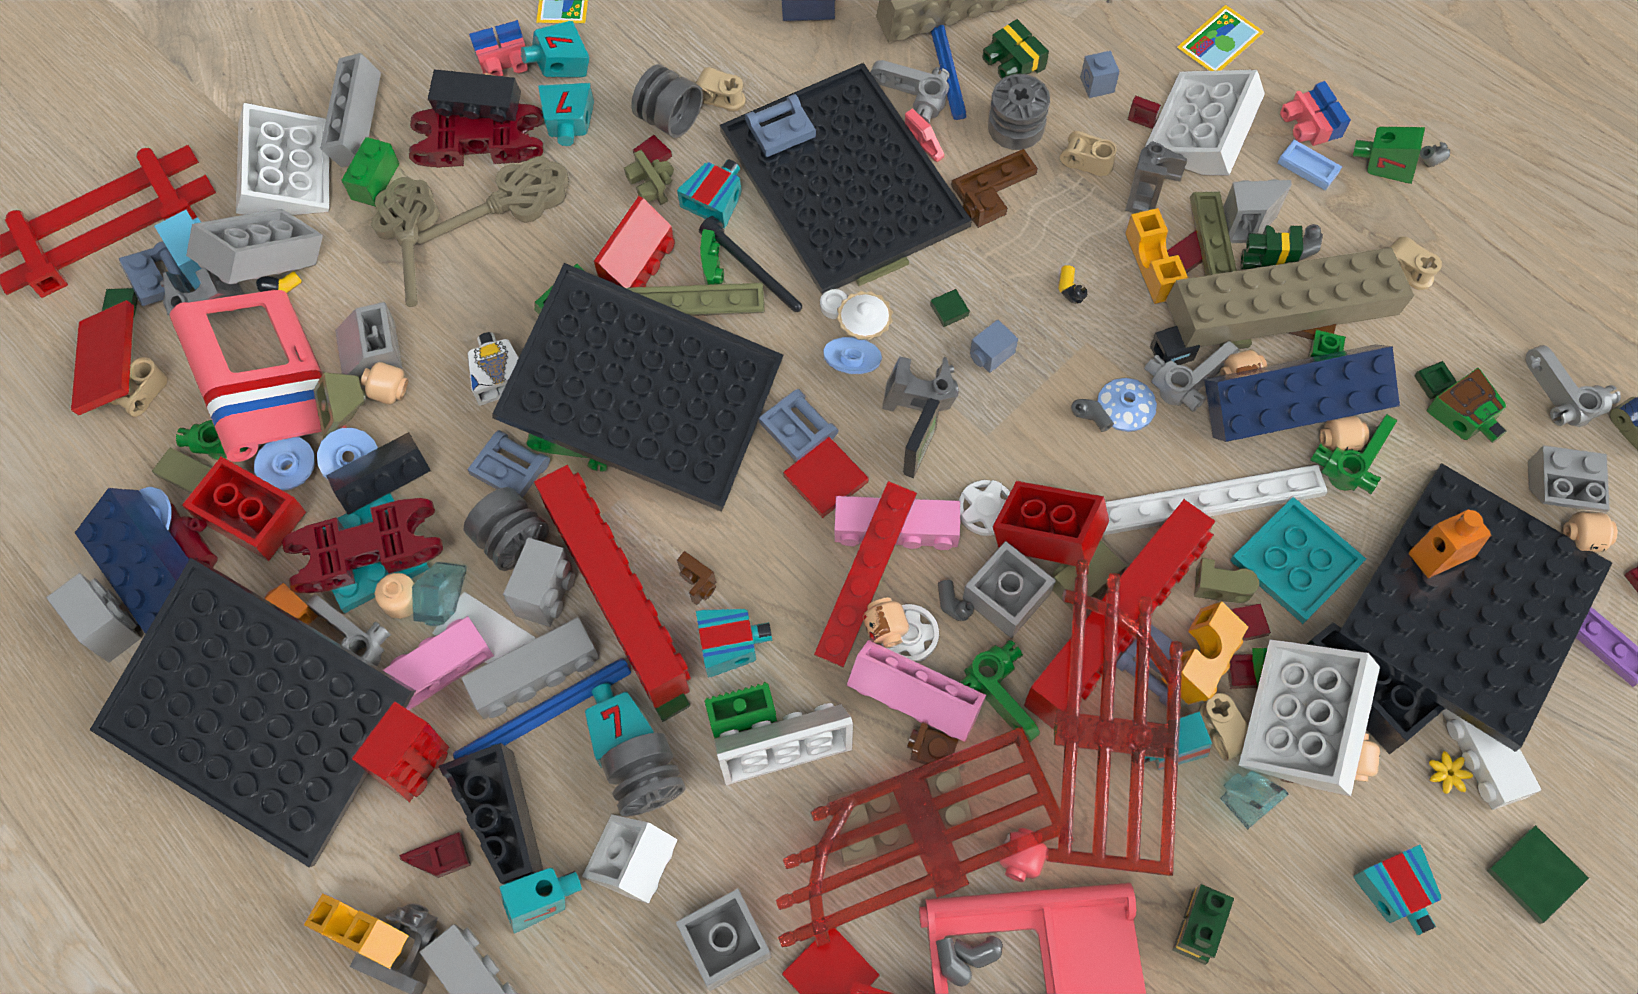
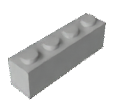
M361 53L342 57L338 60L320 147L340 167L350 165L365 137H369L381 72Z
M579 617L461 677L481 717L483 719L488 717L495 718L506 712L507 707L514 703H523L532 699L537 691L547 686L554 687L561 684L566 676L575 671L583 672L594 665V661L600 658Z
M453 924L420 951L449 994H518L509 982L503 985L496 974L500 969L488 954L485 957L481 956L476 949L480 942L468 927L462 930Z

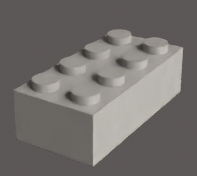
M276 209L192 224L186 256L198 263L201 268L207 269L218 276L222 282L236 284L240 281L259 279L263 276L281 274L282 272L295 269L300 270L304 267L316 265L323 235L285 210Z

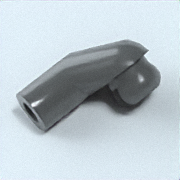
M1311 224L1305 228L1303 253L1300 260L1315 255L1320 251L1323 239L1320 226Z
M1077 399L1071 405V410L1076 417L1093 420L1101 432L1109 430L1114 425L1098 401Z
M943 580L938 582L942 611L957 621L969 619L974 612L973 605L969 601H960L955 598L953 581Z

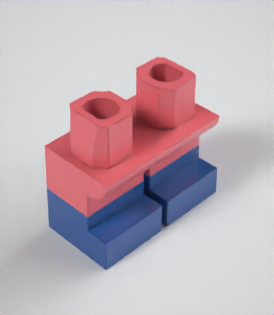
M518 20L495 26L501 48L498 47L492 27L469 34L483 74L489 73L503 76L502 70L511 67L516 73L528 70L527 63L524 64L521 58V47L526 46Z
M1326 81L1316 84L1313 90L1306 93L1297 91L1294 99L1284 104L1280 112L1285 122L1293 120L1298 122L1293 129L1295 139L1298 142L1309 140L1312 146L1343 137L1351 121L1339 101L1336 102L1337 98Z

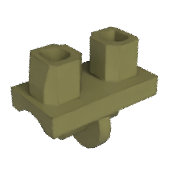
M642 150L635 152V162L624 167L625 176L629 183L634 184L644 179L645 183L636 187L638 196L644 198L647 202L657 199L660 205L668 202L663 192L665 184L668 185L672 182L673 166L668 161L660 162L658 159L654 160L651 165Z

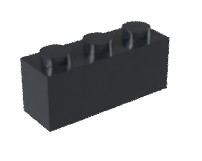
M434 69L428 101L435 113L442 116L462 115L469 119L481 117L490 118L497 122L515 121L521 90L514 77Z
M408 432L326 475L335 496L349 515L431 470L411 434Z

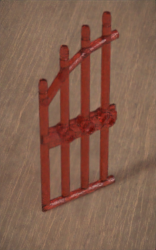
M1078 560L1075 569L1077 577H1075L1074 591L1064 589L1062 597L1063 602L1073 604L1067 712L1056 711L1053 735L1054 745L1064 746L1058 849L1047 848L1046 861L1173 876L1182 683V643L1178 641L1171 642L1169 648L1171 658L1168 661L1151 636V598H1140L1138 609L1140 614L1138 615L1137 623L1119 608L1120 575L1117 573L1109 574L1107 580L1109 590L1107 591L1106 602L1087 595L1088 561ZM1086 608L1105 615L1100 716L1080 714ZM1118 625L1137 639L1133 720L1113 718ZM1150 658L1168 683L1166 724L1147 722ZM1078 748L1098 751L1092 853L1072 850ZM1111 752L1131 754L1126 857L1106 854ZM1145 756L1164 758L1160 861L1140 858Z
M1022 726L829 802L826 806H819L810 812L813 821H821L829 815L833 816L819 843L799 851L798 854L788 855L783 859L786 869H793L800 866L801 863L805 864L813 861L809 884L794 890L791 894H784L775 900L779 910L792 907L793 904H800L809 900L812 922L797 927L794 931L785 932L778 939L781 947H789L797 941L801 942L815 936L817 947L823 946L830 942L828 930L931 888L934 889L937 898L955 892L969 885L966 874L1056 837L1059 838L1062 847L1075 842ZM1016 744L1024 762L932 798L925 779ZM1025 775H1030L1038 793L951 828H945L938 810ZM891 792L894 793L901 811L839 835L854 807ZM1044 805L1051 820V825L959 861L952 844L953 841ZM906 823L914 843L824 878L830 853ZM920 856L927 875L827 916L824 915L822 894Z

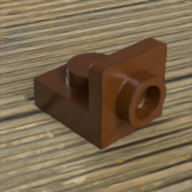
M994 188L977 196L971 190L965 193L963 208L977 228L1007 215L1008 208Z
M684 551L677 559L680 569L679 574L686 582L694 585L689 594L691 601L698 605L702 599L707 600L716 589L715 584L717 582L712 570Z
M922 722L919 731L912 730L907 748L912 749L910 760L935 769L949 767L959 739L928 729V724Z

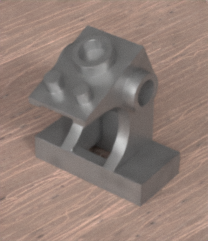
M1154 141L1145 146L1139 156L1125 211L1139 213L1155 209L1164 179L1181 182L1187 158ZM1150 184L1156 185L1154 191L1151 188Z
M203 268L195 272L200 285L193 292L188 290L181 274L164 272V280L160 281L161 287L165 289L163 304L168 316H170L171 310L179 303L244 295L239 283H224L218 276Z
M899 356L886 382L882 409L894 412L898 405L923 411L927 400L930 398L940 401L939 411L950 409L958 397L959 389L956 380H953L951 375L954 372V366H949L947 357H943L941 366L936 370L935 379L926 381L916 378L910 371L911 359Z
M409 904L402 908L398 907L397 910L387 914L385 918L388 925L415 939L407 959L398 956L389 969L373 960L356 954L350 967L406 993L423 994L426 984L412 979V976L422 958L420 951L437 938L438 929L435 926L438 917L429 914V910L426 907L418 904Z

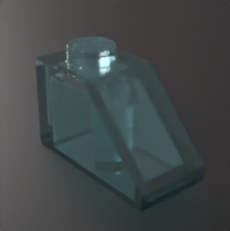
M436 562L412 586L413 621L425 622L429 626L444 625L456 612L466 575V565Z
M1251 770L1244 777L1237 773L1223 786L1227 791L1220 799L1248 830L1287 797L1289 793L1281 786Z

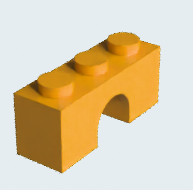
M1159 208L1131 214L1125 233L1154 304L1166 301L1176 280L1188 278L1179 255L1172 257L1168 255L1166 248L1168 229Z
M1222 601L1200 609L1188 632L1197 640L1201 653L1195 648L1174 655L1161 680L1188 705L1200 701H1208V699H1211L1216 694V686L1219 680L1228 671L1232 656L1243 644L1242 638L1248 626Z
M323 893L304 923V926L389 969L401 953L402 946L408 937L407 934L360 910L357 911Z

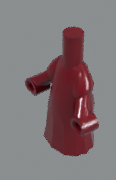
M170 503L171 521L168 531L189 559L191 557L198 558L214 567L218 557L211 551L203 537L199 534V532H202L207 527V522L190 516L181 517L175 505Z

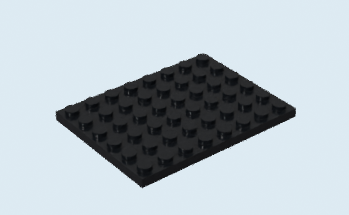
M864 62L753 110L754 113L784 102L787 100V97L796 94L801 107L816 129V137L766 157L746 123L745 114L720 124L721 134L822 295L824 292L838 289L860 277L971 227V218ZM789 111L759 124L763 127L793 115V113Z
M564 263L492 413V418L722 512L784 355Z
M1441 463L1334 639L1353 651L1369 653L1382 669L1516 752L1523 746L1612 566V562L1593 551L1578 549L1575 542L1568 536ZM1466 510L1478 512L1483 518L1484 525L1491 533V536L1478 554L1468 561L1431 578H1427L1409 555L1410 550L1439 522ZM1439 546L1437 550L1440 552H1444L1445 547L1442 548L1441 546Z
M191 557L95 719L90 731L310 868L315 866L368 774L352 760L353 756L394 701L406 708L416 690L200 559Z

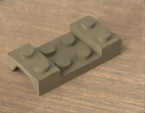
M958 765L925 772V776L861 791L859 788L828 796V804L833 817L844 867L974 835L976 830Z

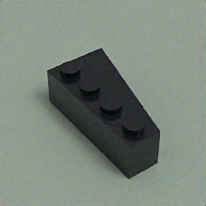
M1334 622L1306 644L1353 651L1334 639L1341 628ZM1380 667L1366 730L1390 755L1446 708Z
M502 743L439 765L438 767L442 775L446 777L452 788V794L456 801L460 803L467 817L466 820L470 828L477 835L481 843L480 846L499 882L505 885L542 871L543 866L514 752Z

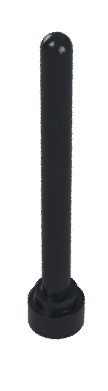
M710 216L702 222L699 227L701 235L703 229L714 231L715 240L793 312H800L802 310L801 302L724 233L723 224L717 218Z

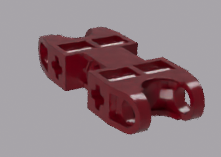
M519 103L516 120H506L505 122H497L490 118L481 117L469 119L462 115H451L448 118L447 116L435 113L433 108L416 112L411 117L410 126L413 131L425 134L428 138L410 146L409 159L417 165L436 168L464 166V155L490 153L493 164L525 162L543 154V142L536 137H529V134H525L528 131L534 130V127H539L543 124V111L537 106ZM527 115H535V116H537V117H525V116H527ZM423 121L427 124H419L417 122ZM528 147H536V149H527V148H528Z
M425 498L397 500L371 507L373 522L345 529L335 517L306 525L286 535L282 540L285 553H302L303 556L310 555L308 564L298 570V574L289 578L290 590L303 594L327 592L355 584L353 569L381 562L390 574L419 566L437 557L443 551V544L440 538H424V535H414L416 528L425 522L426 518L435 513L434 503Z

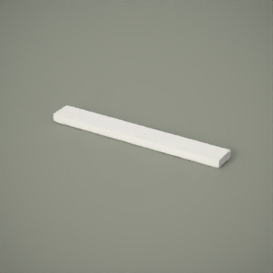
M1312 465L1108 501L1105 503L1109 523L1103 535L1163 525L1183 499L1210 517L1287 503L1292 497L1298 501L1322 497L1328 491L1319 465Z

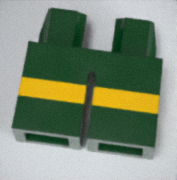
M1016 19L992 35V43L983 49L982 58L988 65L999 61L1001 65L998 66V74L1003 79L1013 74L1027 75L1032 71L1038 74L1045 70L1049 50Z
M1266 225L1263 234L1248 233L1246 249H1243L1241 253V269L1299 262L1303 253L1302 226H1290L1287 233H1275L1273 227Z
M1203 884L1194 888L1172 951L1204 965L1209 962L1210 958H1215L1234 898Z

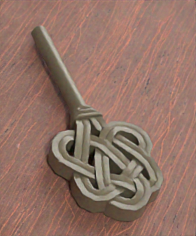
M541 156L529 159L522 165L510 164L504 166L497 172L495 180L499 190L493 192L486 199L485 203L418 233L419 238L417 241L421 245L489 213L504 214V212L510 210L515 219L522 222H533L541 217L545 209L555 207L564 201L566 197L565 189L569 183L567 169L562 164L550 162L546 157Z
M400 177L394 180L386 190L381 191L376 196L375 206L378 212L372 218L371 226L379 238L389 240L396 237L399 245L402 247L405 302L408 307H415L418 301L413 246L419 238L418 231L422 232L435 224L440 213L433 200L432 190L427 182L413 180L409 177Z

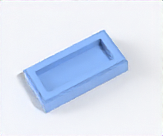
M1296 140L1291 142L1278 160V164L1325 191L1342 168L1339 164Z

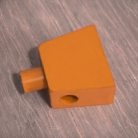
M1466 510L1436 524L1410 550L1409 555L1427 578H1431L1474 558L1487 542L1491 533L1484 525L1483 518L1478 512ZM1441 546L1442 548L1445 547L1444 552H1440L1437 550V548Z

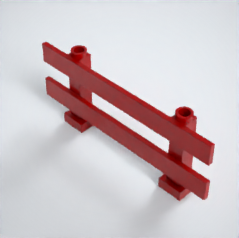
M189 144L159 159L151 148H142L137 152L136 156L141 165L140 168L30 221L19 210L8 212L4 220L9 231L0 235V259L20 250L25 262L0 274V285L4 293L9 295L30 285L41 298H44L68 286L65 277L59 271L60 269L162 219L165 221L184 210H187L192 219L197 218L191 205L216 193L208 177L203 175L177 189L173 187L168 178L199 163ZM150 186L154 188L158 198L44 253L38 240Z

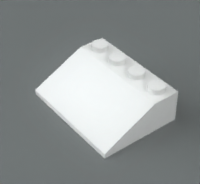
M1258 71L1180 72L1145 146L1154 141L1177 154L1183 155V157L1187 158L1185 169L1198 174L1230 175L1265 94Z
M247 103L243 104L238 123L236 213L247 215L276 209H283L291 215L328 212L329 156L320 149L326 123L325 118Z
M1270 640L1239 766L1318 790L1351 796L1380 666L1369 653Z
M832 703L816 707L815 712L804 715L801 712L791 713L783 717V721L772 724L770 721H762L754 724L752 729L740 733L739 730L726 731L720 735V738L714 739L725 784H733L852 750L853 722L842 704L834 706Z

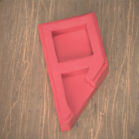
M913 108L906 112L905 124L923 150L936 162L943 159L944 153L931 125Z

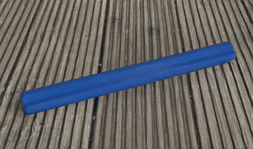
M940 25L937 28L935 27L931 34L940 69L942 71V68H944L950 74L947 80L949 84L947 97L953 119L961 120L966 118V109L945 26Z
M623 658L618 659L453 753L454 760L499 743L505 746L593 696L592 690L598 685L609 683L611 686L631 674L627 662Z

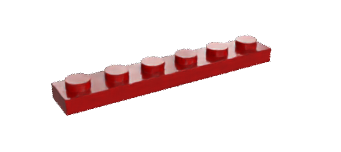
M890 481L887 482L814 656L844 668L863 623V615L868 610V604L872 602L916 498V492Z

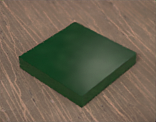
M1536 825L1531 827L1486 870L1538 924L1545 923L1589 879Z

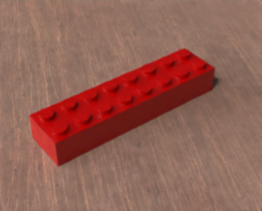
M567 464L534 481L547 512L655 709L683 693L684 695L689 693L687 681L691 680V677L687 671L688 667L680 652H676L665 625H661L654 605L650 599L647 600L641 582L637 575L632 573L621 547L618 548L609 525L603 521L600 515L601 512L593 497L589 496L586 490L587 487L579 472L573 474Z
M1183 499L1034 682L1029 690L1024 707L1054 730L1061 722L1067 725L1082 702L1080 698L1084 701L1089 698L1101 677H1105L1114 666L1115 660L1120 653H1124L1131 645L1139 629L1142 630L1147 625L1156 608L1162 606L1176 583L1179 584L1192 563L1194 561L1197 562L1204 553L1208 543L1214 536L1210 530L1216 521Z

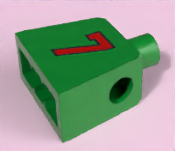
M1380 126L1376 128L1374 141L1356 139L1353 156L1370 159L1367 172L1371 175L1412 184L1422 147L1425 127Z

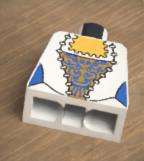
M491 332L479 335L477 340L480 347L471 349L468 352L471 389L479 406L500 399L519 359L508 339L496 341L495 335Z

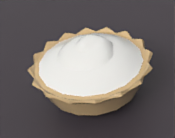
M859 291L857 294H850L847 299L842 300L841 306L837 308L838 316L836 319L840 323V328L846 331L847 335L858 340H871L880 337L893 322L891 317L893 310L890 309V302L885 301L882 295H875L872 291L867 293Z

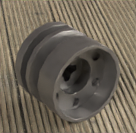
M656 64L647 69L638 81L632 96L631 109L638 118L650 125H655L659 130L673 138H677L690 129L699 115L703 102V91L696 83L685 77H679L677 73L661 64Z
M1013 74L1003 78L995 85L992 92L988 132L992 139L1002 147L1011 150L1027 149L1039 142L1043 136L1050 105V93L1043 82L1030 75Z
M504 487L491 492L475 505L464 522L463 530L478 548L484 549L486 556L493 561L499 570L508 571L515 568L527 538L544 542L548 536L549 527L535 510L528 508L526 501L513 488Z
M650 733L635 737L617 745L602 756L600 762L609 784H619L612 794L614 799L619 801L617 807L621 816L629 817L653 811L676 799L685 791L686 787L683 779L678 777L680 772L677 765H667L672 760L673 754L665 734Z

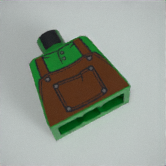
M1476 368L1438 395L1426 410L1431 416L1463 440H1468L1481 431L1491 443H1494L1507 432L1496 420L1505 410L1506 403L1479 368Z

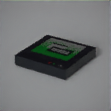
M932 398L927 400L905 447L903 472L904 475L913 479L937 429L940 401Z

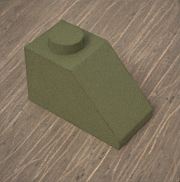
M324 372L313 391L323 439L329 433L342 428L354 417L359 407L364 404L365 391L361 388L359 376Z

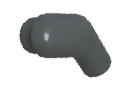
M1440 142L1438 147L1436 144L1433 147H1423L1420 151V156L1428 167H1434L1448 160L1450 149H1448L1446 143Z
M989 936L985 942L975 947L957 939L954 947L956 956L963 962L975 968H982L996 962L1001 957L1003 944L999 938Z
M953 938L936 941L942 975L954 985L966 986L971 981L972 972L970 967L956 956Z

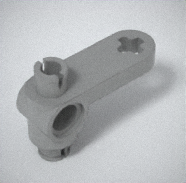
M878 60L874 63L870 73L877 83L885 87L917 95L913 108L928 124L930 119L937 117L939 112L945 107L946 95L949 90L947 80L950 76L946 69L942 68L941 73L938 74L940 67H935L932 74L884 60Z
M1228 341L1194 371L1186 366L1177 365L1172 360L1165 363L1159 355H1155L1146 364L1144 369L1154 376L1152 383L1160 390V396L1166 403L1181 406L1184 403L1192 412H1195L1206 400V397L1198 392L1205 385L1204 379L1215 377L1220 372V369L1224 367L1227 358L1232 354L1238 353L1239 348L1231 341ZM1172 383H1177L1181 385L1182 388L1176 387Z
M1545 345L1530 349L1526 354L1528 368L1555 405L1550 411L1552 420L1561 417V419L1554 422L1558 426L1565 425L1566 423L1577 427L1585 426L1592 419L1610 412L1612 404L1619 403L1621 400L1619 391L1613 394L1610 393L1617 389L1613 385H1608L1605 388L1599 385L1578 388L1552 350Z
M316 594L306 602V605L345 636L341 643L343 647L355 654L361 648L367 647L365 654L361 658L376 667L379 665L381 654L384 652L380 645L391 636L384 627H380L379 623L374 622L373 626L364 633Z

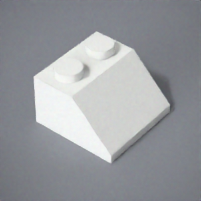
M611 814L582 877L631 899L649 903L652 895L658 888V883L665 866L672 857L677 839L648 822Z

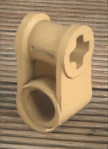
M706 67L702 70L696 84L702 88L703 104L714 105L728 111H738L745 106L746 98L742 92L743 82L740 77L717 71L711 67Z
M1081 131L1070 133L1068 137L1069 144L1060 155V161L1065 166L1089 172L1096 176H1107L1113 171L1117 148L1112 141L1094 137Z
M1403 236L1399 237L1389 248L1393 249L1409 285L1417 290L1428 289L1434 282V275L1439 273L1442 267L1441 259L1436 254L1416 244L1412 239ZM1431 261V262H1432L1431 266H1430L1429 268H1427L1429 262ZM1422 274L1419 281H1417L1418 275Z
M140 357L135 359L130 365L129 394L110 403L120 405L126 409L129 415L138 417L147 410L153 399L165 388L167 376L150 358Z
M1221 693L1215 694L1201 705L1199 712L1216 751L1225 761H1229L1242 754L1249 725L1245 722L1231 697ZM1219 708L1222 714H1214L1212 709L1216 710Z

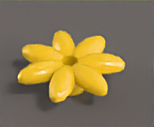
M1443 751L1441 754L1442 763L1436 760L1429 761V765L1438 771L1429 780L1431 782L1443 781L1442 788L1445 794L1451 791L1453 785L1460 792L1466 791L1465 784L1461 779H1470L1473 777V774L1466 770H1460L1465 762L1464 757H1459L1452 762L1448 752Z

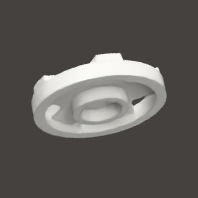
M981 480L968 485L959 498L960 520L970 531L983 536L995 535L992 526L1006 501L1001 499L1000 495L1002 493L1007 499L1010 491L1002 483L994 480ZM987 487L984 491H981V490L977 489V488ZM964 499L970 504L966 511L963 509ZM981 521L985 528H980L973 523Z
M912 604L902 605L909 624V631L901 637L902 643L887 649L899 655L907 651L911 656L904 657L914 662L923 661L932 654L937 646L939 638L938 624L933 615L926 609ZM920 614L924 616L930 622V624H922L920 622ZM933 639L929 648L925 650L924 642Z

